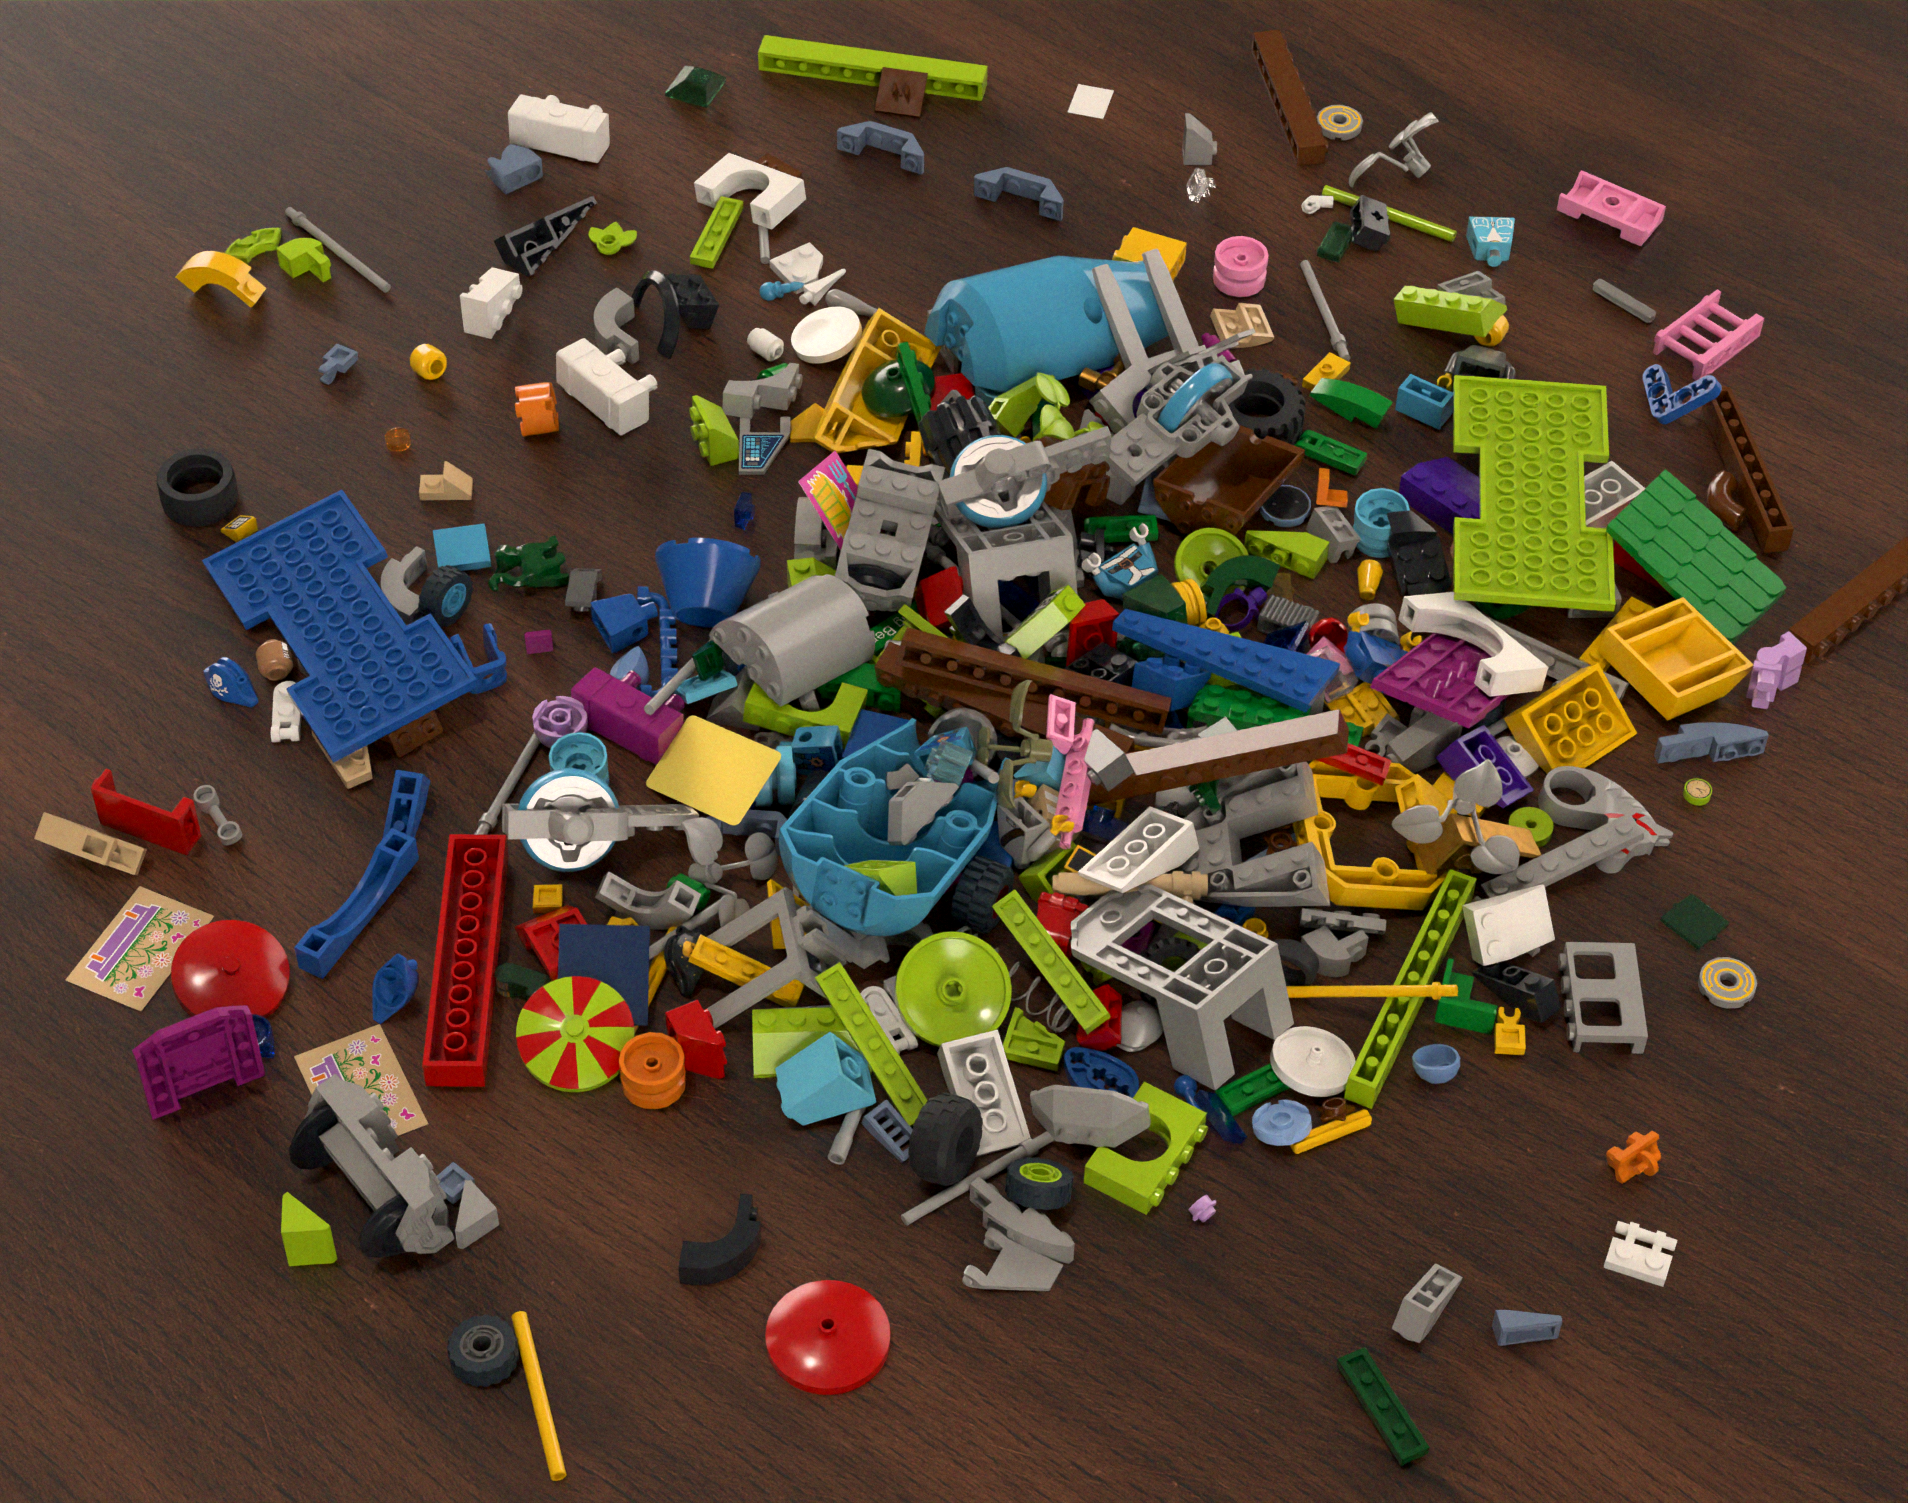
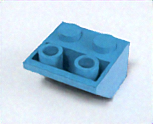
M1410 374L1398 388L1395 410L1440 429L1453 413V392Z

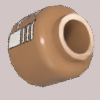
M270 639L258 647L256 651L259 672L269 680H282L292 671L294 665L291 650L285 642Z

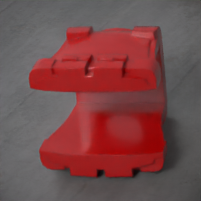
M1041 892L1038 899L1036 918L1070 961L1072 956L1071 921L1088 909L1089 906L1080 903L1079 899L1070 896L1065 897L1064 894Z

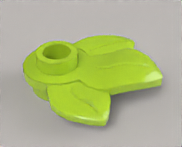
M613 222L604 230L591 227L589 231V239L597 244L599 252L606 255L617 253L621 247L631 245L637 238L636 230L623 232L617 222Z

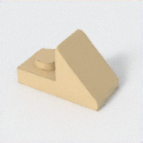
M444 461L443 475H421L420 500H472L473 478L449 462Z

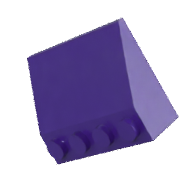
M1449 457L1418 463L1401 476L1399 493L1408 501V505L1451 534H1453L1455 517L1480 519L1479 477Z

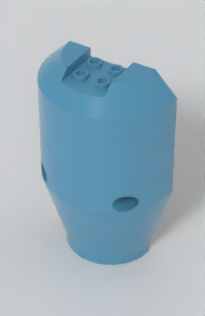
M1053 256L948 282L941 289L927 320L924 333L936 346L946 345L962 362L961 373L974 386L1007 392L1035 377L1037 372L1053 375L1056 380L1079 375L1086 367L1092 370L1110 367L1114 365V358L1118 355L1119 350L1092 273L1093 268L1108 264L1119 285L1143 347L1146 348L1169 335L1143 260L1125 262L1070 256Z
M913 718L907 724L840 760L782 825L779 831L781 859L788 877L799 894L810 906L831 922L864 935L891 936L908 931L918 925L986 841L992 827L997 806V783L993 784L987 780L977 782L974 780L973 784L964 783L953 794L952 801L935 813L934 820L928 825L923 826L916 833L917 838L907 846H891L888 843L889 800L900 789L887 790L886 772L898 771L908 763L919 775L918 778H924L914 754L920 745L916 734V720ZM1005 758V759L1002 761L1001 767H1000L999 771L997 772L998 775H999L1000 770L1003 769L1004 761H1005L1006 759H1008V758ZM867 860L915 862L917 894L893 896L879 890V881L849 869L844 865Z

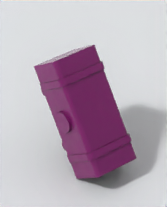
M594 667L571 689V697L581 702L584 710L587 712V729L593 730L639 755L641 759L648 760L657 765L684 724L683 714L679 712L685 707L684 700L679 695L672 694L653 714L649 715L644 711V707L652 697L635 689L642 683L640 676L636 672L629 671L625 677L619 680Z

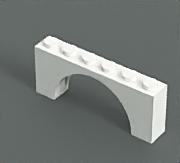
M1454 592L1404 596L1398 620L1412 632H1432L1457 637L1480 647L1491 656V658L1480 660L1474 682L1488 696L1542 691L1548 666L1469 602L1454 600Z

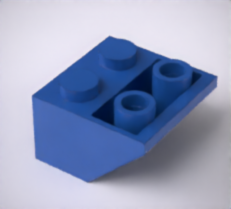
M1165 654V657L1147 658V661L1135 663L1132 688L1172 698L1169 711H1174L1191 705L1196 693L1204 687L1211 677V672L1202 669L1199 664L1185 662Z

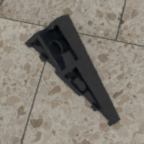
M594 196L494 240L503 262L526 277L533 275L539 265L545 262L548 255L561 244L575 228L574 226L597 203Z

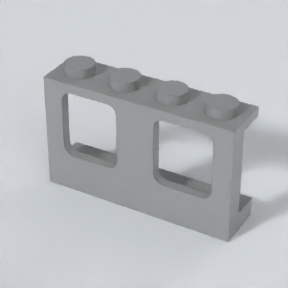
M1566 942L1563 953L1558 955V969L1563 971L1564 974L1561 978V992L1566 994L1567 998L1564 1001V1016L1569 1017L1570 1023L1567 1024V1040L1572 1041L1573 1052L1580 1051L1582 1042L1630 1043L1631 1053L1643 1054L1648 1033L1635 943ZM1573 956H1610L1613 959L1615 979L1578 978L1575 972ZM1580 1002H1616L1619 1005L1622 1025H1584L1581 1019Z

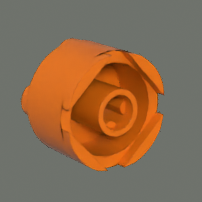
M542 382L516 386L515 394L519 402L515 403L517 418L522 417L523 422H520L522 436L559 431V415L556 412L555 404L557 402L552 383Z

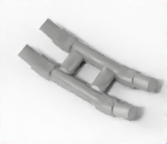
M1111 722L1113 724L1109 727L1110 730L1133 738L1135 745L1152 748L1200 739L1198 734L1208 728L1207 725L1189 729L1164 727L1162 735L1114 722Z

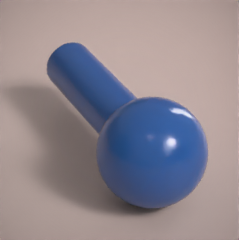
M1188 1075L1179 1076L1174 1083L1176 1094L1184 1097L1188 1104L1204 1111L1196 1095V1080Z

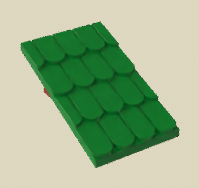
M1666 469L1607 524L1606 532L1615 539L1613 548L1614 563L1670 594L1676 600L1684 597L1733 645L1785 594L1787 587L1783 585V581L1756 558L1757 554L1725 528L1722 521L1696 499V495Z

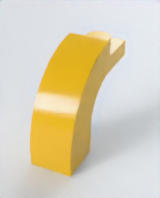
M216 251L197 253L186 262L175 277L194 293L205 284L221 285L230 290L249 307L256 304L266 289L248 273L251 270L249 265L231 255Z

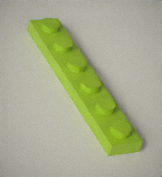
M1013 890L992 905L994 911L1087 1034L1111 1018L1109 1012L1016 890Z
M839 962L816 976L815 981L901 1117L912 1127L921 1108L928 1100Z

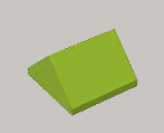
M286 1192L282 1198L281 1235L289 1266L334 1263L337 1260L330 1225L290 1193Z

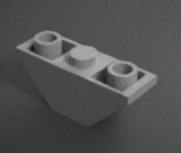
M907 782L889 800L888 843L891 846H907L917 838L916 833L923 826L928 825L934 820L935 813L952 801L953 794L959 786L956 783Z

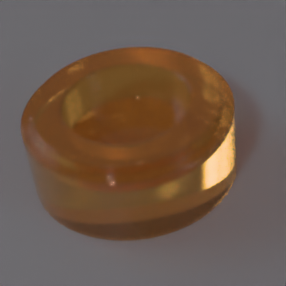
M400 427L387 431L385 434L387 448L396 452L406 450L411 445L409 431Z

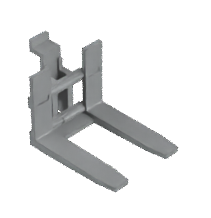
M1153 249L1144 252L1142 257L1174 350L1148 358L1109 265L1104 264L1092 269L1096 288L1125 369H1128L1139 360L1151 376L1166 362L1196 373L1217 359V354L1238 346L1237 341L1256 333L1253 328L1229 337L1207 349L1205 345L1199 346L1169 270L1159 250ZM1239 360L1231 362L1244 376H1247L1249 380L1252 379V374H1244Z

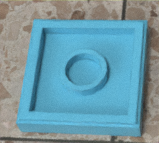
M722 669V671L704 681H700L699 675L686 679L673 693L679 695L685 703L689 704L738 686L735 676Z

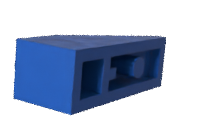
M396 770L383 838L391 828L415 838L425 809L430 780L424 774Z

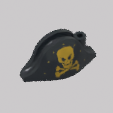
M681 925L676 929V935L668 938L665 944L664 959L666 966L683 997L691 996L705 970L688 962L700 934L706 937L703 927H697L690 931Z

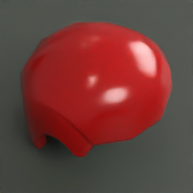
M1331 617L1321 619L1312 625L1308 634L1311 649L1324 636L1345 654L1343 647L1347 644L1348 632L1342 622Z

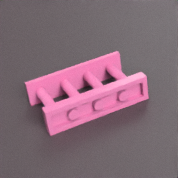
M1717 289L1711 295L1705 296L1699 304L1667 328L1658 331L1654 338L1653 353L1658 355L1667 347L1693 363L1692 378L1698 380L1710 375L1760 336L1764 318L1756 313L1750 319L1742 320L1718 305L1721 291ZM1714 313L1737 329L1728 332L1707 319V317ZM1700 325L1722 340L1718 343H1712L1693 331L1692 328ZM1684 336L1705 349L1706 352L1698 355L1676 340Z

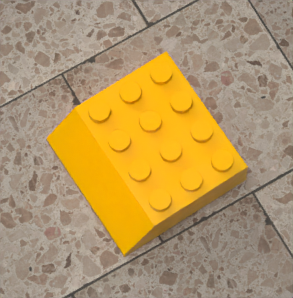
M1684 597L1607 628L1597 650L1667 721L1726 696L1753 669V664Z

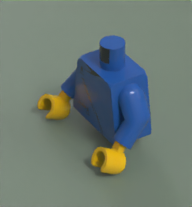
M1357 611L1348 616V624L1352 631H1349L1347 644L1343 648L1356 677L1372 684L1376 676L1420 644L1422 638L1419 635L1411 641L1412 631L1401 637L1400 643L1403 649H1400V646L1360 630V627L1366 626L1369 623V615L1367 613L1360 615V611Z

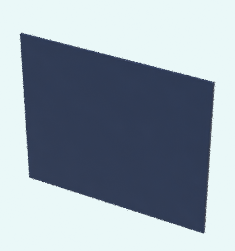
M560 924L558 979L582 976L602 981L616 990L625 1000L631 1011L634 1026H648L650 926Z

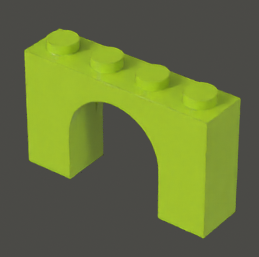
M754 682L745 701L743 722L790 736H795L796 729L799 727L839 726L845 750L861 709L865 710L868 690L842 682L834 702L828 708L816 712L798 710L788 703L780 707Z
M1144 1082L1133 1099L1137 1102L1148 1103L1151 1121L1148 1130L1156 1133L1165 1141L1168 1147L1167 1151L1157 1159L1139 1162L1125 1158L1104 1146L1098 1147L1085 1165L1084 1183L1147 1215L1152 1206L1157 1207L1164 1196L1165 1187L1167 1184L1172 1185L1175 1182L1179 1173L1178 1168L1182 1162L1186 1164L1190 1160L1194 1151L1193 1146L1197 1141L1200 1143L1203 1141L1208 1131V1126L1205 1125L1206 1112Z

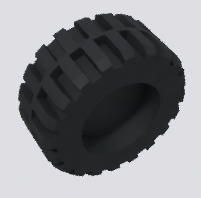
M1255 368L1248 369L1244 374H1252V379L1248 380L1244 393L1228 405L1233 417L1239 425L1254 430V434L1259 439H1264L1268 435L1294 445L1296 441L1300 440L1303 432L1306 403L1302 392L1297 385L1294 386L1293 381L1289 378L1284 379L1280 373H1270L1266 369H1262V371H1255ZM1259 412L1269 415L1270 417L1255 418L1247 416L1243 413Z

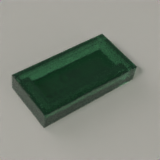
M1334 221L1317 249V256L1339 263L1352 241L1351 226Z

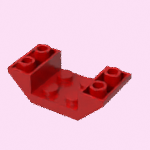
M566 905L515 926V930L526 949L533 948L549 975L550 982L558 979L559 925L587 924L577 907Z

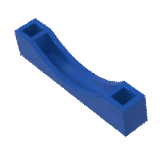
M391 828L377 845L363 877L347 901L330 918L319 925L312 926L294 947L300 969L321 979L327 975L419 860L416 838Z

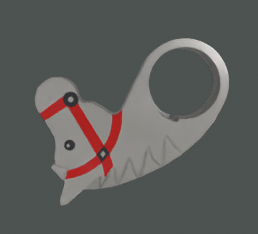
M1561 766L1551 770L1544 780L1538 797V805L1541 810L1551 817L1554 823L1567 827L1595 830L1630 813L1644 832L1643 840L1596 862V866L1603 872L1617 873L1632 857L1644 854L1650 855L1654 846H1668L1670 844L1667 838H1672L1673 832L1656 824L1648 811L1632 795L1603 775L1584 768ZM1558 787L1572 789L1578 792L1587 803L1582 805L1563 803L1552 794L1551 789Z

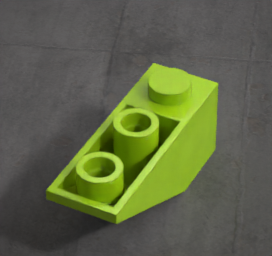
M1036 376L997 396L989 406V410L1000 429L1001 435L1016 438L1023 431L1024 424L1030 415L1036 411L1037 405L1042 399L1036 388Z
M1247 530L1244 547L1248 553L1254 556L1266 558L1282 567L1314 579L1327 561L1330 542L1307 532Z

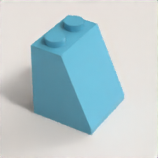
M831 1032L775 1068L778 1080L776 1084L782 1099V1111L788 1118H793L801 1125H807L876 1103L868 1063L865 1058Z

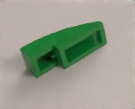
M1321 378L1309 395L1350 422L1357 417L1375 429L1386 416L1393 403L1391 400L1367 388L1328 378Z

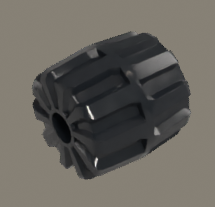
M976 395L969 399L960 396L957 397L955 402L949 403L945 401L939 404L936 411L930 410L923 416L918 426L930 464L945 467L942 480L950 477V471L956 457L967 445L982 437L1001 435L1000 429L986 403Z

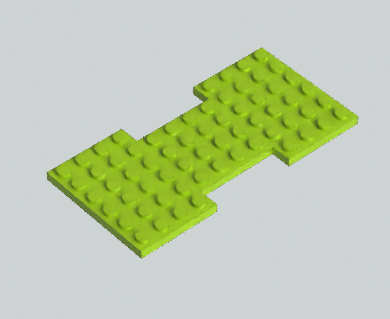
M1454 375L1453 452L1479 454L1480 519L1454 518V600L1614 612L1616 603L1613 538L1606 532V528L1586 527L1584 462L1608 463L1609 459L1606 386Z

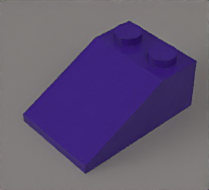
M1485 725L1456 739L1436 757L1442 769L1454 781L1465 771L1489 759L1501 778L1502 796L1496 804L1502 808L1534 791Z

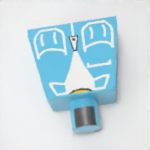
M1469 217L1466 237L1474 259L1487 261L1488 265L1492 267L1500 265L1502 261L1509 260L1515 218Z

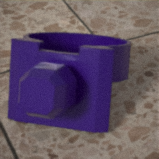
M1257 587L1249 592L1250 595L1248 597L1240 588H1235V593L1222 597L1215 617L1219 619L1220 610L1226 603L1239 599L1242 605L1249 606L1247 616L1237 624H1224L1229 631L1243 629L1250 623L1253 615L1258 621L1260 612L1257 606H1261L1268 597L1261 587Z

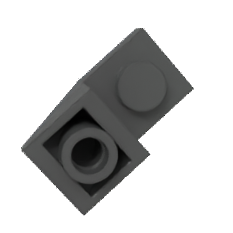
M576 568L572 570L565 606L573 607V611H589V607H591L590 602L597 601V582L602 580V569Z

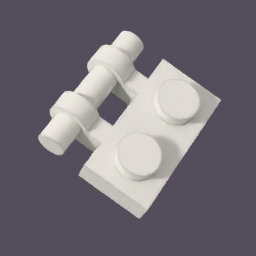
M1618 1221L1615 1232L1625 1235L1626 1239L1612 1238L1604 1268L1663 1287L1673 1256L1662 1253L1661 1250L1665 1248L1674 1251L1677 1240L1667 1237L1666 1233L1658 1230L1655 1233L1639 1228L1640 1224L1633 1222L1627 1224ZM1635 1239L1653 1244L1652 1249L1634 1244Z

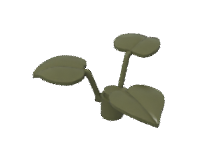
M1025 680L1018 684L1012 692L1009 720L1013 723V730L1028 737L1027 740L1022 741L1021 747L989 745L990 729L984 726L978 732L976 760L985 766L988 764L989 750L1020 752L1021 756L1025 757L1024 759L1014 761L1006 759L1003 769L999 772L996 799L998 804L1004 808H1016L1012 792L1013 766L1026 763L1036 764V761L1050 762L1052 757L1053 743L1051 740L1038 739V734H1032L1021 728L1025 697L1032 680Z

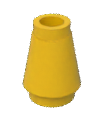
M1364 560L1357 568L1359 596L1364 600H1372L1375 598L1383 570L1379 562Z

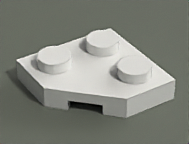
M809 242L769 260L770 268L785 283L795 281L806 285L818 280V274L823 265V255ZM802 287L799 290L794 291V293L798 294L800 292H803L804 288Z

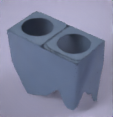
M510 144L502 152L501 160L494 157L488 158L491 170H484L505 195L543 177L542 159L527 147Z

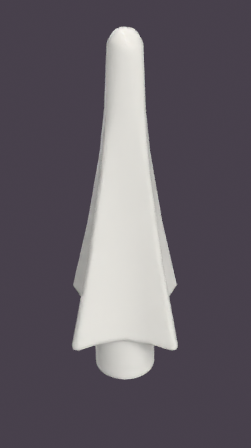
M841 269L825 278L803 285L804 294L799 297L800 302L807 304L810 301L815 306L830 287L846 273V270Z

